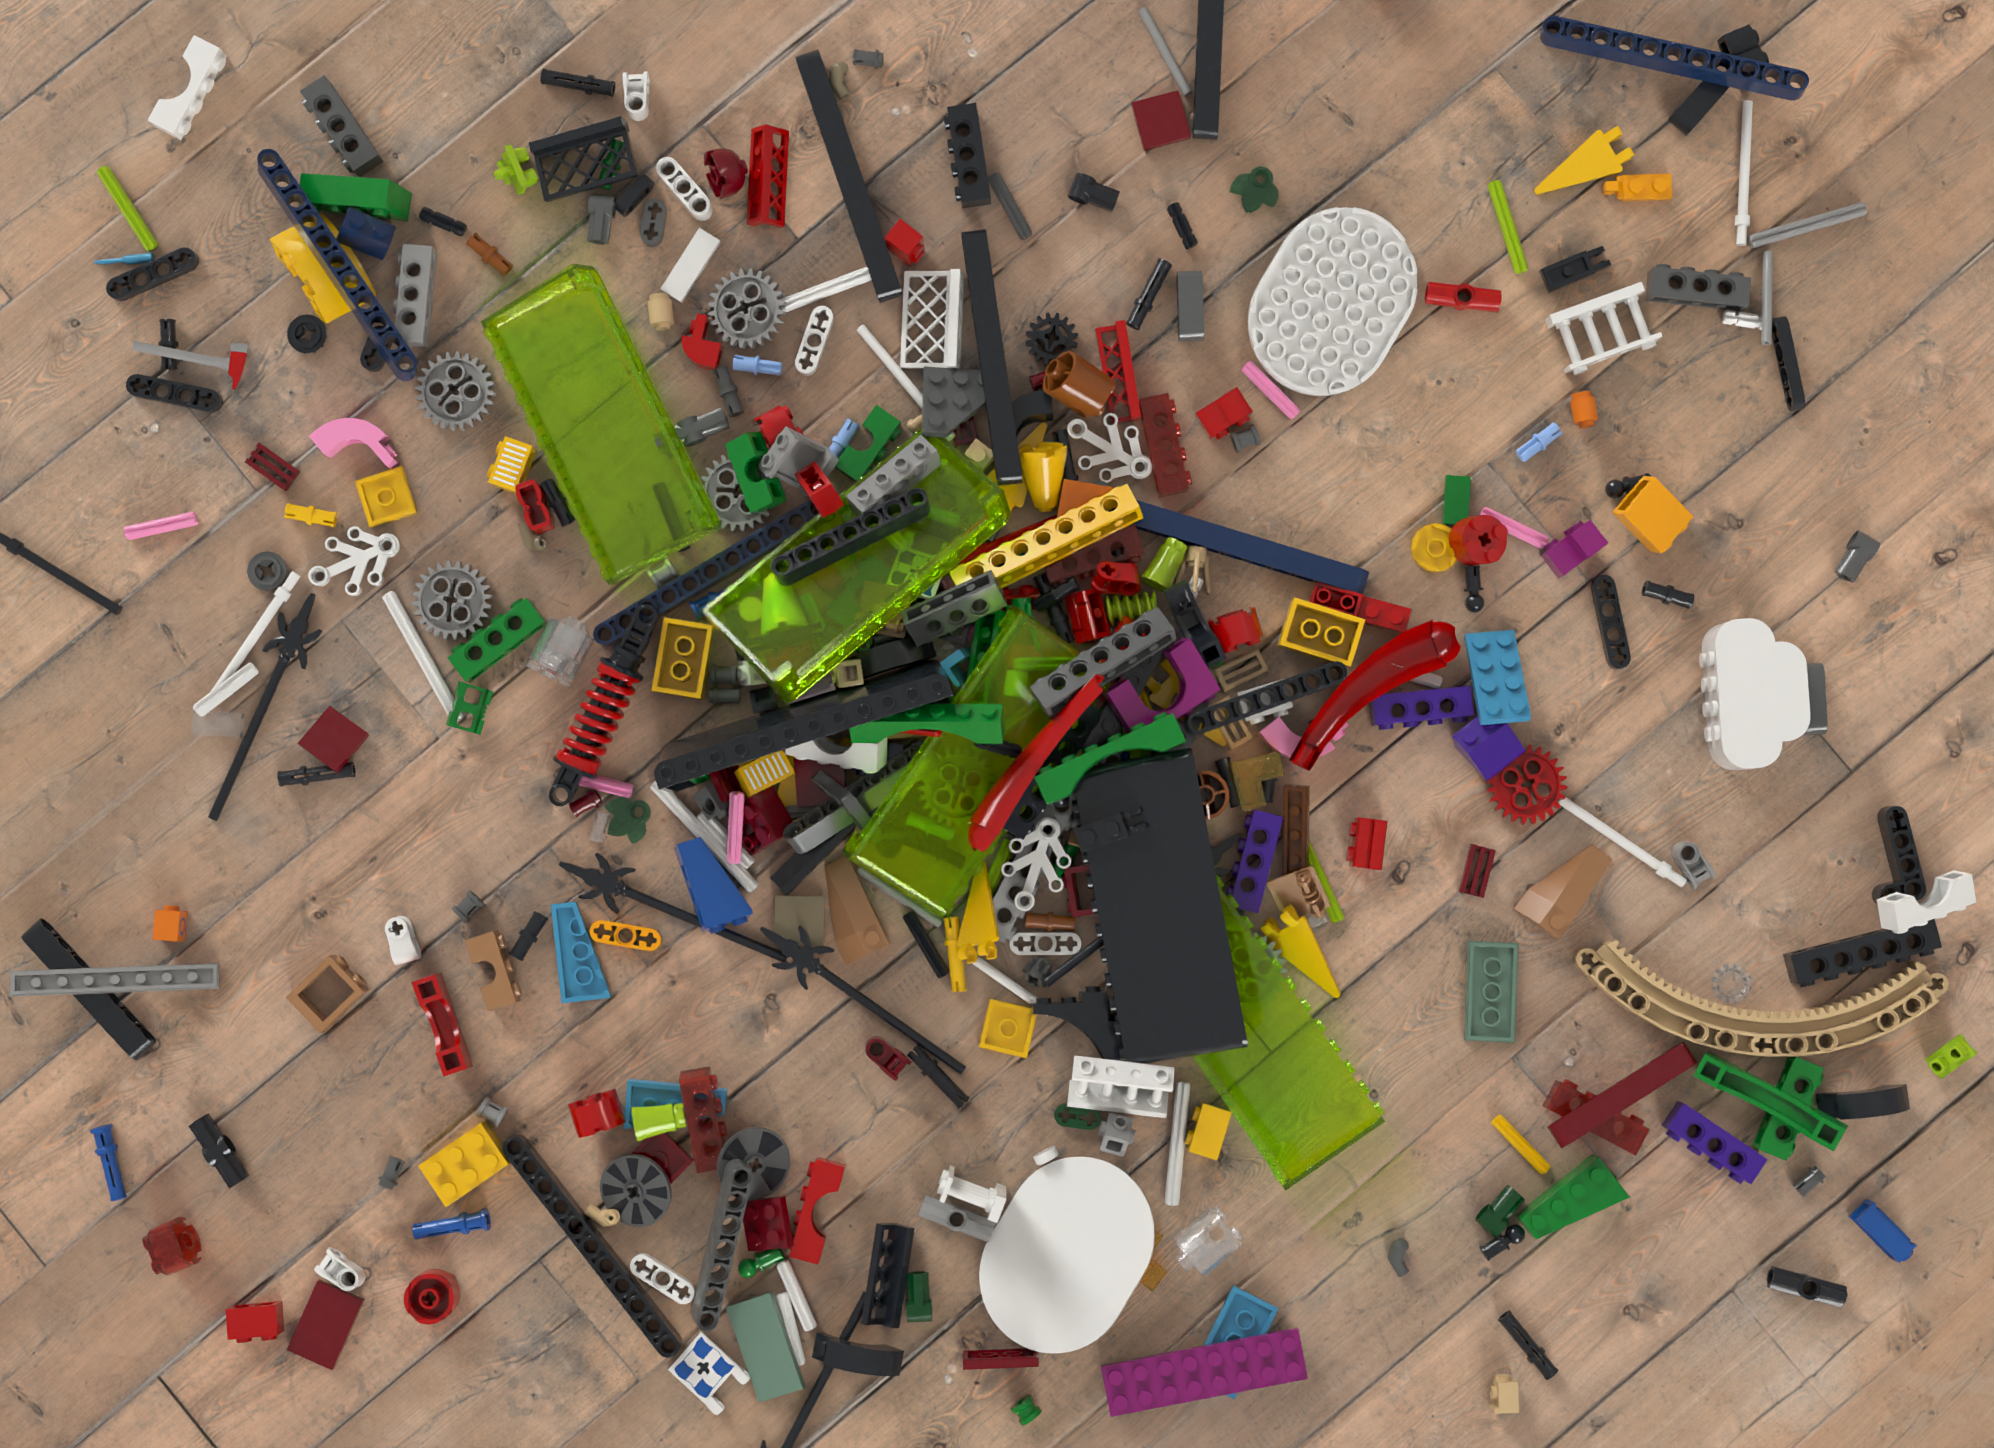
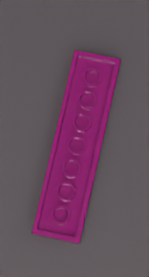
M1297 1327L1101 1365L1110 1417L1308 1379Z

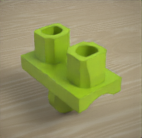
M512 144L504 147L505 152L501 155L503 160L496 162L499 169L493 174L496 180L503 179L505 185L513 183L517 195L525 193L527 187L537 183L538 177L533 168L522 171L520 165L529 161L526 148L513 149Z
M1960 1033L1925 1058L1934 1074L1942 1079L1974 1057L1978 1052L1968 1044L1963 1034Z

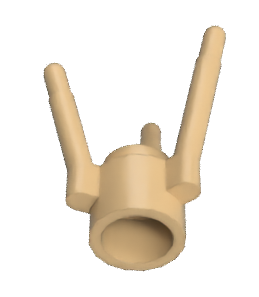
M1188 546L1187 553L1184 554L1185 558L1180 565L1173 585L1181 581L1188 563L1189 568H1194L1192 592H1197L1199 569L1204 568L1206 593L1209 595L1211 594L1210 557L1207 556V548Z

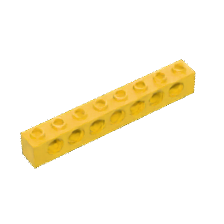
M1128 484L1113 488L1109 493L1099 498L1091 499L1087 504L1077 509L1069 510L1063 516L1045 522L1044 525L1032 531L1023 533L1020 537L1010 542L1002 543L998 548L988 553L980 554L976 559L966 564L958 565L949 573L957 586L979 574L992 570L1001 588H1004L1143 519V515ZM1094 519L1092 522L1086 523L1088 520ZM1005 563L1003 566L997 567L999 564Z

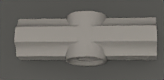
M925 1195L918 1214L920 1217L947 1226L952 1231H960L986 1242H989L995 1226V1222L988 1220L984 1216L968 1211L962 1206L940 1202L939 1199L929 1195ZM955 1212L961 1213L964 1216V1221L961 1224L952 1223L950 1220L951 1214Z

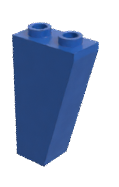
M698 837L677 844L674 850L702 932L710 931V934H714L724 930V925L733 923L734 926H738L748 922L747 918L753 914L751 907L702 838Z

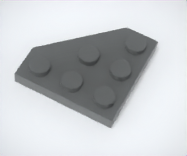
M924 366L922 436L946 438L954 432L956 427L969 420L985 405L981 370Z

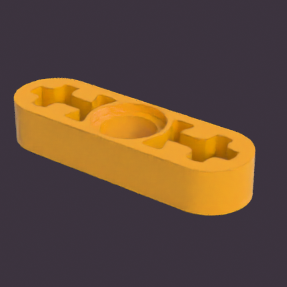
M598 920L590 927L591 938L599 943L645 951L656 950L662 944L661 933L653 928L607 920ZM601 924H603L604 929L613 931V926H617L614 933L615 941H611L613 935L608 934L599 938V933L595 932L596 928H600ZM624 928L630 929L633 933V938L628 943L622 942L619 937L620 931ZM637 930L642 931L640 936H649L650 932L653 933V937L657 939V942L652 943L651 947H649L647 941L639 940V945H635L638 939Z

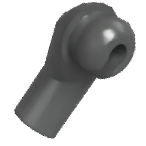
M1403 1238L1393 1241L1387 1255L1398 1277H1402L1409 1272L1403 1261L1409 1244Z

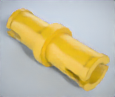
M287 503L284 512L287 513L284 515L285 519L304 521L307 525L315 523L333 528L336 526L338 516L337 512L316 509V506L304 507Z

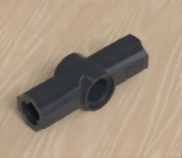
M209 1113L189 1125V1128L203 1148L202 1154L205 1160L212 1167H216L229 1189L249 1176L235 1154L236 1148L228 1136L221 1133Z
M1771 1266L1766 1278L1768 1288L1838 1307L1843 1306L1848 1295L1847 1286L1774 1266ZM1810 1281L1811 1288L1808 1292L1804 1293L1803 1284Z

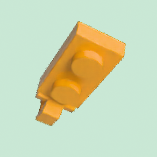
M1671 173L1616 176V181H1606L1602 185L1603 195L1616 194L1617 199H1621V201L1670 200L1672 198Z

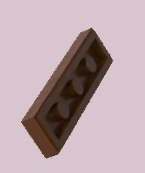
M1283 785L1282 876L1309 867L1310 786Z

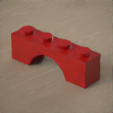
M436 973L411 982L419 1006L423 1009L430 1022L436 1043L435 1054L443 1077L473 1067L442 973Z
M817 1157L815 1162L810 1161L806 1175L811 1177L808 1187L803 1186L800 1197L804 1204L802 1211L797 1210L793 1225H797L796 1233L792 1235L794 1246L786 1248L791 1250L789 1257L819 1264L826 1236L817 1229L814 1223V1205L822 1196L839 1191L846 1164Z

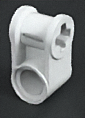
M644 71L643 74L623 72L625 108L631 119L642 121L647 118L650 111L648 71ZM635 103L643 104L639 110L631 109Z
M397 916L389 919L385 925V932L394 964L397 966L421 959L420 946L411 920L406 916ZM403 925V929L395 931L394 926Z
M328 1247L326 1250L327 1255L321 1264L316 1265L314 1268L318 1275L331 1281L344 1291H350L361 1286L366 1279V1274L362 1267L332 1247ZM348 1272H351L355 1275L354 1284L348 1282Z

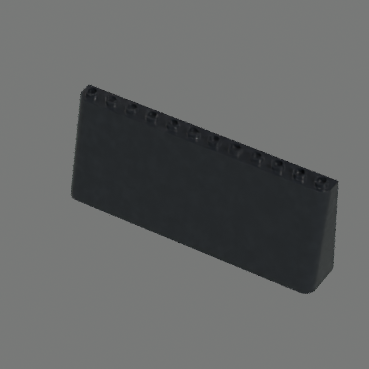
M926 660L864 680L862 685L842 687L670 742L664 746L654 770L658 789L676 793L697 786V784L690 780L928 703L954 704L955 700L946 672L938 660Z
M1184 748L1094 765L1084 774L1074 789L1076 800H1072L1074 815H1079L1081 822L1076 827L1078 828L1120 812L1125 813L1139 807L1142 813L1138 816L1124 819L1127 828L1141 822L1146 823L1147 826L1145 829L1131 833L1126 838L1081 853L1083 864H1089L1090 874H1086L1088 889H1093L1095 896L1094 899H1090L1093 914L1098 913L1099 923L1095 924L1097 938H1103L1104 948H1100L1102 963H1107L1109 970L1108 973H1104L1107 988L1112 987L1113 997L1109 998L1111 1012H1117L1118 1022H1114L1116 1038L1121 1037L1123 1044L1122 1047H1118L1120 1060L1144 1064L1248 1047L1192 749Z

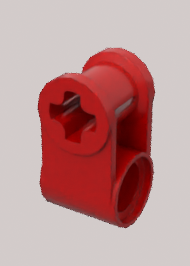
M1102 561L1097 566V575L1091 580L1092 588L1102 594L1132 596L1141 590L1138 567L1134 563Z

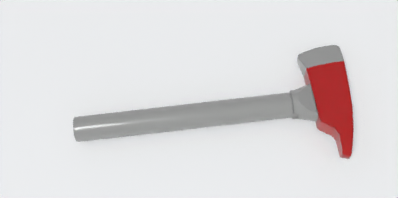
M138 341L133 343V351L219 367L227 371L233 379L232 389L236 390L242 377L249 347L243 343L230 344V357L218 358Z

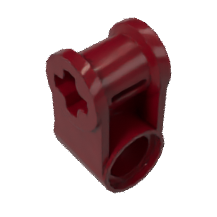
M880 1036L871 1037L866 1043V1055L895 1081L898 1080V1075L904 1067L912 1063L905 1054L894 1048ZM874 1042H879L884 1047L883 1052L879 1055H874L869 1049L870 1045Z

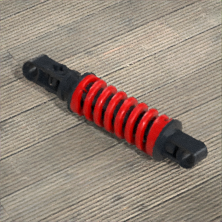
M644 604L639 606L623 633L620 645H613V652L610 658H600L597 671L601 678H592L591 683L596 686L595 691L587 690L585 692V695L591 699L589 703L584 701L580 703V708L585 710L584 714L577 713L574 716V719L583 725L581 729L573 725L569 726L568 731L577 737L575 740L565 737L563 744L571 747V750L564 747L563 750H558L556 755L553 756V760L561 768L549 791V799L552 804L556 806L567 805L574 799L583 777L596 779L597 769L601 765V759L598 756H603L607 753V748L604 744H609L613 740V736L609 732L617 731L619 726L615 720H621L624 717V712L620 708L629 707L630 701L626 696H633L636 692L631 684L640 683L644 678L638 672V668L646 660L642 654L646 650L660 618L659 610L654 605ZM645 608L650 609L654 615L649 623L644 622L641 618V612ZM558 788H564L567 791L568 797L566 801H561L556 797V790Z

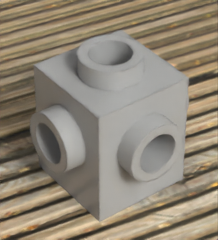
M1109 1112L1107 1121L1101 1122L1098 1135L1102 1136L1100 1151L1124 1157L1128 1144L1132 1145L1136 1130L1132 1129L1133 1119Z

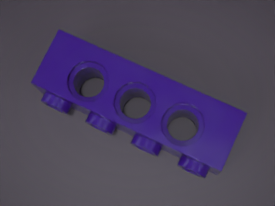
M1471 686L1383 694L1369 703L1371 725L1378 726L1379 730L1393 729V724L1403 723V728L1416 727L1420 721H1427L1428 725L1443 724L1442 719H1452V723L1467 722V717L1474 716ZM1442 700H1448L1451 703L1449 713L1441 710L1440 703ZM1418 702H1423L1426 705L1427 712L1425 715H1419L1416 712L1415 707ZM1393 704L1401 706V717L1397 718L1392 715L1391 707Z
M1255 809L1252 810L1251 814H1246L1243 828H1247L1245 838H1240L1237 852H1241L1239 862H1234L1231 876H1235L1233 886L1228 885L1225 900H1229L1228 906L1259 913L1283 817ZM1256 830H1262L1265 833V840L1261 844H1257L1253 840V833ZM1252 853L1256 854L1259 858V864L1255 868L1249 867L1246 862L1247 857ZM1246 877L1250 878L1253 882V888L1249 892H1244L1240 887L1242 879Z
M1680 1101L1676 1102L1661 1125L1668 1130L1666 1135L1677 1142L1682 1139L1688 1143L1686 1148L1694 1154L1700 1156L1703 1153L1709 1157L1707 1161L1718 1170H1721L1722 1167L1730 1172L1728 1176L1739 1184H1742L1743 1181L1752 1184L1768 1160ZM1695 1124L1697 1128L1696 1134L1689 1137L1687 1129L1690 1125ZM1716 1138L1717 1147L1710 1151L1708 1143L1711 1139ZM1736 1152L1738 1154V1161L1731 1165L1729 1157L1732 1153Z

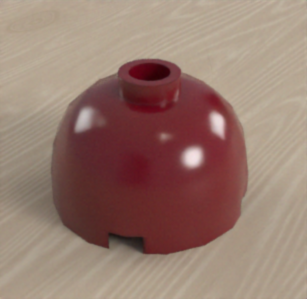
M719 148L706 151L704 154V166L709 165L710 173L706 174V177L714 195L724 199L737 194L744 185L745 174L748 173L745 160H741L730 149Z

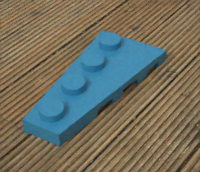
M578 903L551 904L561 1003L611 998V992Z
M628 1079L624 1115L626 1122L623 1129L634 1127L632 1107L683 1103L686 1119L694 1120L725 1115L728 1088Z

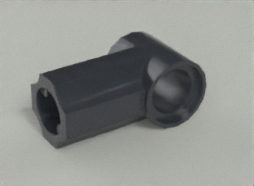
M1076 173L1067 196L1076 203L1083 205L1089 203L1112 212L1120 191L1097 183L1089 175Z

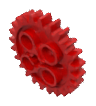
M1529 744L1523 754L1487 782L1485 780V783L1492 785L1491 788L1486 790V793H1493L1494 795L1489 800V803H1498L1494 810L1497 811L1502 808L1504 810L1503 818L1510 814L1512 815V823L1517 818H1520L1521 825H1524L1527 818H1529L1531 824H1535L1536 817L1542 822L1546 820L1544 813L1549 816L1554 815L1551 807L1556 809L1561 807L1557 800L1565 799V796L1560 791L1568 788L1561 784L1562 781L1567 779V776L1559 775V772L1564 767H1555L1558 758L1548 759L1550 751L1542 755L1540 746L1534 752L1532 751L1531 744ZM1529 762L1536 764L1538 767L1537 774L1528 773L1526 764ZM1516 765L1520 766L1523 778L1519 771L1516 769ZM1507 772L1515 776L1516 780L1512 785L1504 781L1503 777ZM1524 780L1531 782L1532 785L1529 787V790L1527 787H1521ZM1542 784L1548 788L1549 794L1547 797H1542L1538 794V785ZM1530 793L1536 799V805L1533 804ZM1516 795L1525 797V807L1516 805L1514 801Z

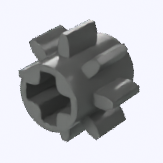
M1032 957L1022 970L1026 973L1025 981L1027 984L1034 988L1040 986L1046 988L1047 985L1043 979L1052 973V964L1045 958H1037L1036 960Z

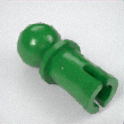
M781 1248L769 1249L760 1254L755 1253L756 1259L746 1258L740 1261L738 1273L744 1278H751L756 1274L757 1269L760 1268L764 1272L765 1268L785 1260Z

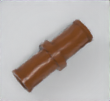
M474 233L467 240L466 245L482 257L481 260L485 264L489 263L503 277L512 270L514 265L499 254L495 246L491 247L477 233Z
M1026 912L1024 927L1043 928L1052 932V929L1074 931L1076 917L1054 915L1053 912H1048V914Z

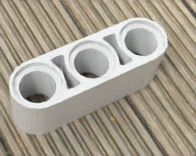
M671 157L660 159L656 169L662 182L696 220L706 221L709 219L713 209L704 192L676 160ZM671 166L675 168L673 174H663V170L666 167ZM682 185L691 186L689 192L685 194L679 193V188ZM698 203H705L707 205L706 209L702 212L694 210Z

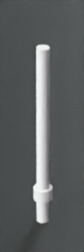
M1750 100L1743 101L1738 215L1735 216L1737 246H1746L1747 227L1750 226L1748 197L1753 101Z
M864 324L861 325L857 332L922 409L921 392ZM953 432L946 439L950 441L956 434Z
M292 571L282 587L279 586L274 592V599L212 690L236 673L284 601L287 602L292 595L290 591L301 577L300 575Z
M1567 797L1564 800L1558 801L1562 807L1655 869V873L1660 877L1668 878L1679 887H1683L1687 879L1672 870L1671 865L1665 861L1660 862Z

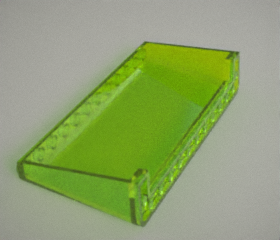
M571 264L480 321L484 328L485 337L491 342L495 350V358L501 363L507 382L512 385L516 394L515 399L526 414V422L533 429L537 437L536 442L547 458V465L554 472L558 480V488L565 495L569 503L568 508L576 517L579 531L586 538L590 546V554L597 561L601 569L600 574L608 585L616 584L721 529L720 519L600 274L594 267ZM659 438L662 446L657 447L654 439Z
M921 429L907 442L897 447L885 460L880 461L868 474L862 476L851 488L842 492L839 497L844 505L838 508L835 513L824 518L819 513L812 520L806 522L801 529L785 539L773 552L768 553L762 561L746 571L739 580L729 585L723 593L714 600H711L702 609L704 616L784 702H793L1009 520L1011 511L1004 491L943 437L923 436L938 451L941 465L913 487L921 488L926 492L931 507L928 516L792 585H780L772 572L771 562L775 557L855 518L856 515L850 510L846 496L922 435ZM916 502L914 505H920L922 502ZM894 513L892 517L898 516L900 513ZM872 524L869 528H874L878 524ZM850 535L847 539H852L856 535ZM829 546L825 550H830L833 546ZM807 557L803 561H808L811 557ZM789 568L781 570L780 573L786 572Z
M1012 605L998 625L1002 628L1001 632L951 704H1003L1005 721L1003 740L1008 741V743L1018 744L1022 747L1023 751L1051 721L1035 700L1030 686L1037 679L1046 677L1054 672L1061 664L1075 659L1080 652L1023 610ZM1085 672L1079 673V674L1077 675V677H1082V676H1084L1086 673H1085ZM1110 682L1101 687L1103 691L1108 688ZM1058 686L1055 690H1061L1065 686ZM1094 700L1090 705L1095 706L1097 701ZM1078 720L1074 722L1072 729L1078 725ZM942 731L940 737L928 736L861 833L855 831L842 849L843 854L846 858L940 918L944 915L949 916L955 907L954 902L958 896H962L969 887L968 882L972 876H976L983 867L982 862L985 857L995 851L998 844L997 840L1001 834L1005 835L1008 832L1002 828L1000 834L997 835L984 852L978 849L975 852L971 848L967 837L968 821L984 796L1015 758L994 753L987 749L977 748L972 740L955 733ZM1065 742L1061 743L1059 750L1064 747ZM1038 784L1033 788L1032 793L1038 789ZM1023 806V807L1020 809L1019 814L1021 813V811L1024 809L1025 806Z
M1216 874L1248 1047L1195 1055L1193 1058L1286 1191L1385 1121L1381 1115L1385 1112L1377 1100L1373 1103L1367 1096L1370 1090L1362 1080L1357 1082L1352 1074L1356 1072L1348 1059L1342 1061L1337 1053L1341 1049L1333 1038L1329 1041L1323 1034L1326 1028L1319 1018L1313 1020L1308 1012L1312 1008L1304 997L1298 999L1294 993L1298 988L1289 976L1284 979L1279 972L1283 967L1275 956L1270 958L1265 952V949L1268 948L1267 944L1260 935L1255 938L1250 930L1254 926L1246 915L1241 917L1236 911V908L1239 907L1238 903L1231 894L1228 896L1224 894L1221 888L1225 885Z

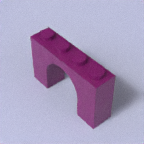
M1182 638L1163 651L1179 680L1178 695L1167 708L1153 711L1145 706L1129 679H1120L1102 691L1103 696L1127 734L1131 733V727L1144 722L1145 726L1154 722L1153 717L1167 712L1168 715L1173 713L1176 719L1180 716L1186 717L1196 710L1195 706L1201 702L1203 704L1210 702L1216 697L1215 693L1221 690L1191 639Z

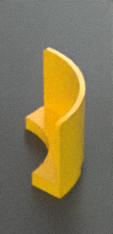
M319 213L334 237L337 238L339 231L322 213ZM306 222L304 224L308 228L316 226L312 222ZM294 226L269 239L279 261L285 265L293 277L298 275L305 284L301 288L318 318L327 324L351 311ZM320 242L317 244L321 248H327L330 246L326 242ZM340 244L376 297V292L352 249ZM339 262L331 264L334 268L343 267ZM352 282L345 284V286L350 289L357 287V285Z

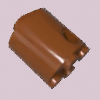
M1072 351L1063 352L1056 359H1053L1048 364L1043 379V390L1045 393L1083 418L1093 415L1099 417L1105 410V402L1116 387V383L1111 380L1110 376Z
M1197 771L1205 820H1210L1219 816L1226 809L1229 802V789L1225 780L1219 774L1212 771Z

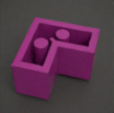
M1580 520L1563 532L1566 536L1559 542L1556 538L1544 547L1546 551L1541 557L1559 579L1606 546L1608 542L1591 520L1585 523Z

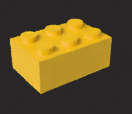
M1294 597L1290 602L1277 647L1326 663L1338 661L1343 663L1348 669L1352 665L1365 619Z
M664 617L651 691L704 701L716 631L713 625Z
M485 1120L418 1165V1167L444 1206L448 1207L511 1163L503 1153V1144L487 1120Z

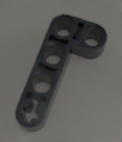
M1900 806L1881 808L1878 812L1877 820L1893 881L1877 885L1872 891V899L1877 904V899L1883 897L1886 889L1891 894L1898 892L1909 895L1907 887L1912 883L1915 888L1912 896L1918 901L1925 896L1926 885L1908 814ZM1895 814V818L1890 821L1889 816ZM1899 827V830L1892 831V828ZM1897 835L1902 838V845L1899 848L1895 844ZM1904 859L1907 860L1909 865L1905 872L1901 868V862Z

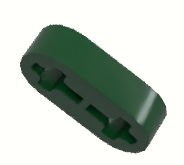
M1062 1103L1054 1111L1056 1122L1064 1127L1093 1130L1101 1122V1115L1098 1110L1067 1107V1103ZM1064 1108H1068L1069 1113L1076 1114V1118L1069 1117L1064 1122L1062 1117L1058 1116V1113L1063 1112ZM1091 1111L1093 1116L1097 1117V1120L1092 1121L1091 1125H1087V1121L1079 1119V1115L1086 1116Z

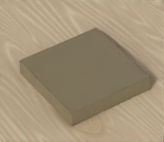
M775 895L774 932L785 939H792L798 942V946H804L800 941L798 929L801 925L809 937L810 946H824L825 896Z

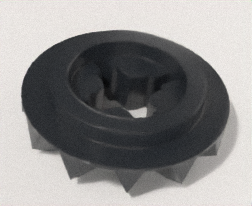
M308 314L296 317L290 323L287 330V338L290 345L296 351L304 354L316 353L319 348L324 347L325 339L328 338L326 326L316 316ZM304 326L311 332L315 331L311 335V343L306 338H301L305 334Z

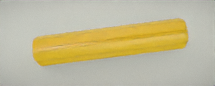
M1499 1114L1493 1118L1491 1124L1539 1174L1544 1175L1551 1168L1550 1164L1502 1115Z

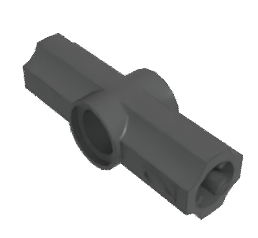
M721 407L701 416L687 417L679 421L676 426L653 434L660 454L664 455L684 446L691 447L706 440V437L729 429L730 426Z

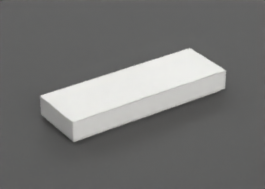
M699 228L660 290L669 294L670 297L678 302L683 303L721 243L720 240Z

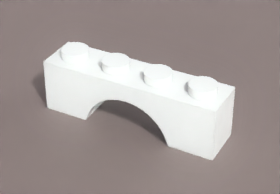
M194 35L183 54V58L187 61L191 71L190 83L187 89L175 98L159 99L148 121L154 127L181 140L190 131L191 121L195 114L200 112L206 93L212 90L218 71H221L225 66L227 55L219 47Z
M825 736L788 748L785 755L795 756L798 760L811 759L816 760L819 764L831 763L840 765L844 769L856 768L862 769L865 773H876L887 764V737L878 743H853L850 746H841L833 743Z
M1955 870L1935 877L1931 893L1921 903H1918L1914 896L1898 892L1877 899L1881 928L1892 930L1893 933L1897 934L1905 933L1908 931V928L1913 926L1926 925L1929 920L1934 918H1944L1947 916V913L1952 911L1965 910L1966 906L1976 903L1972 874Z

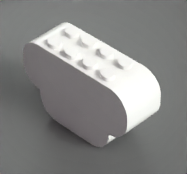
M1734 619L1712 627L1703 638L1702 653L1699 655L1700 668H1703L1704 678L1701 679V690L1705 693V703H1703L1702 711L1703 716L1707 718L1704 738L1708 742L1710 755L1716 764L1727 770H1747L1766 767L1779 757L1782 750V742L1799 738L1806 732L1810 724V701L1805 656L1797 646L1791 643L1775 642L1771 629L1764 622L1757 619Z

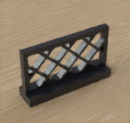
M619 116L529 142L530 151L534 155L544 201H554L638 177L628 134L630 132L628 122ZM623 136L624 145L620 152L609 147L614 138ZM597 143L603 146L595 159L586 153L592 144ZM571 150L580 153L573 166L564 161L566 154ZM607 150L617 155L611 167L601 163ZM584 156L594 161L588 174L577 169ZM553 157L557 161L552 170L548 172L543 168L541 159ZM622 158L629 162L630 172L620 174L615 171ZM561 163L571 168L565 180L555 176ZM598 165L609 170L602 180H596L592 177ZM577 171L585 176V179L581 186L574 187L569 182ZM553 178L563 183L558 192L549 194L548 185Z

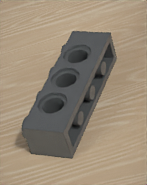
M325 75L300 91L305 98L301 102L309 113L314 111L318 117L315 123L322 133L328 132L331 137L328 140L329 144L336 153H342L345 158L342 160V163L349 173L354 171L361 177L384 162ZM325 104H331L329 111L322 112ZM338 124H345V127L342 131L335 132V128ZM358 143V148L354 152L348 151L350 145Z
M1657 264L1656 267H1653L1647 273L1645 301L1742 312L1749 307L1752 277H1744V274L1739 272H1731L1729 275L1719 274L1718 270L1712 269L1698 272L1693 267L1671 269L1670 265ZM1669 279L1677 281L1678 289H1673L1670 286ZM1694 282H1699L1702 285V292L1695 290ZM1719 284L1726 287V295L1719 292Z
M992 570L901 612L904 625L918 647L946 633H951L961 626L975 622L985 615L999 611L1007 606L1003 589Z

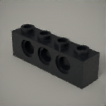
M976 103L947 107L948 115L943 116L945 131L950 130L951 139H947L949 154H954L955 163H951L952 177L958 178L959 186L954 187L956 202L961 201L962 209L990 205L991 195ZM961 128H966L970 133L965 137H961L956 132ZM963 152H970L973 154V158L965 161L961 159L960 155ZM972 175L977 178V181L969 185L964 182V179Z

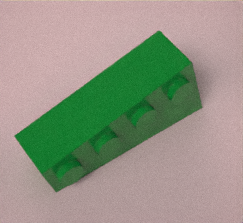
M301 173L299 185L318 213L323 210L341 215L343 213L346 214L350 207L375 218L408 222L412 193L390 179Z
M1591 1154L1517 1213L1515 1217L1529 1235L1537 1240L1628 1199L1630 1196L1601 1159Z

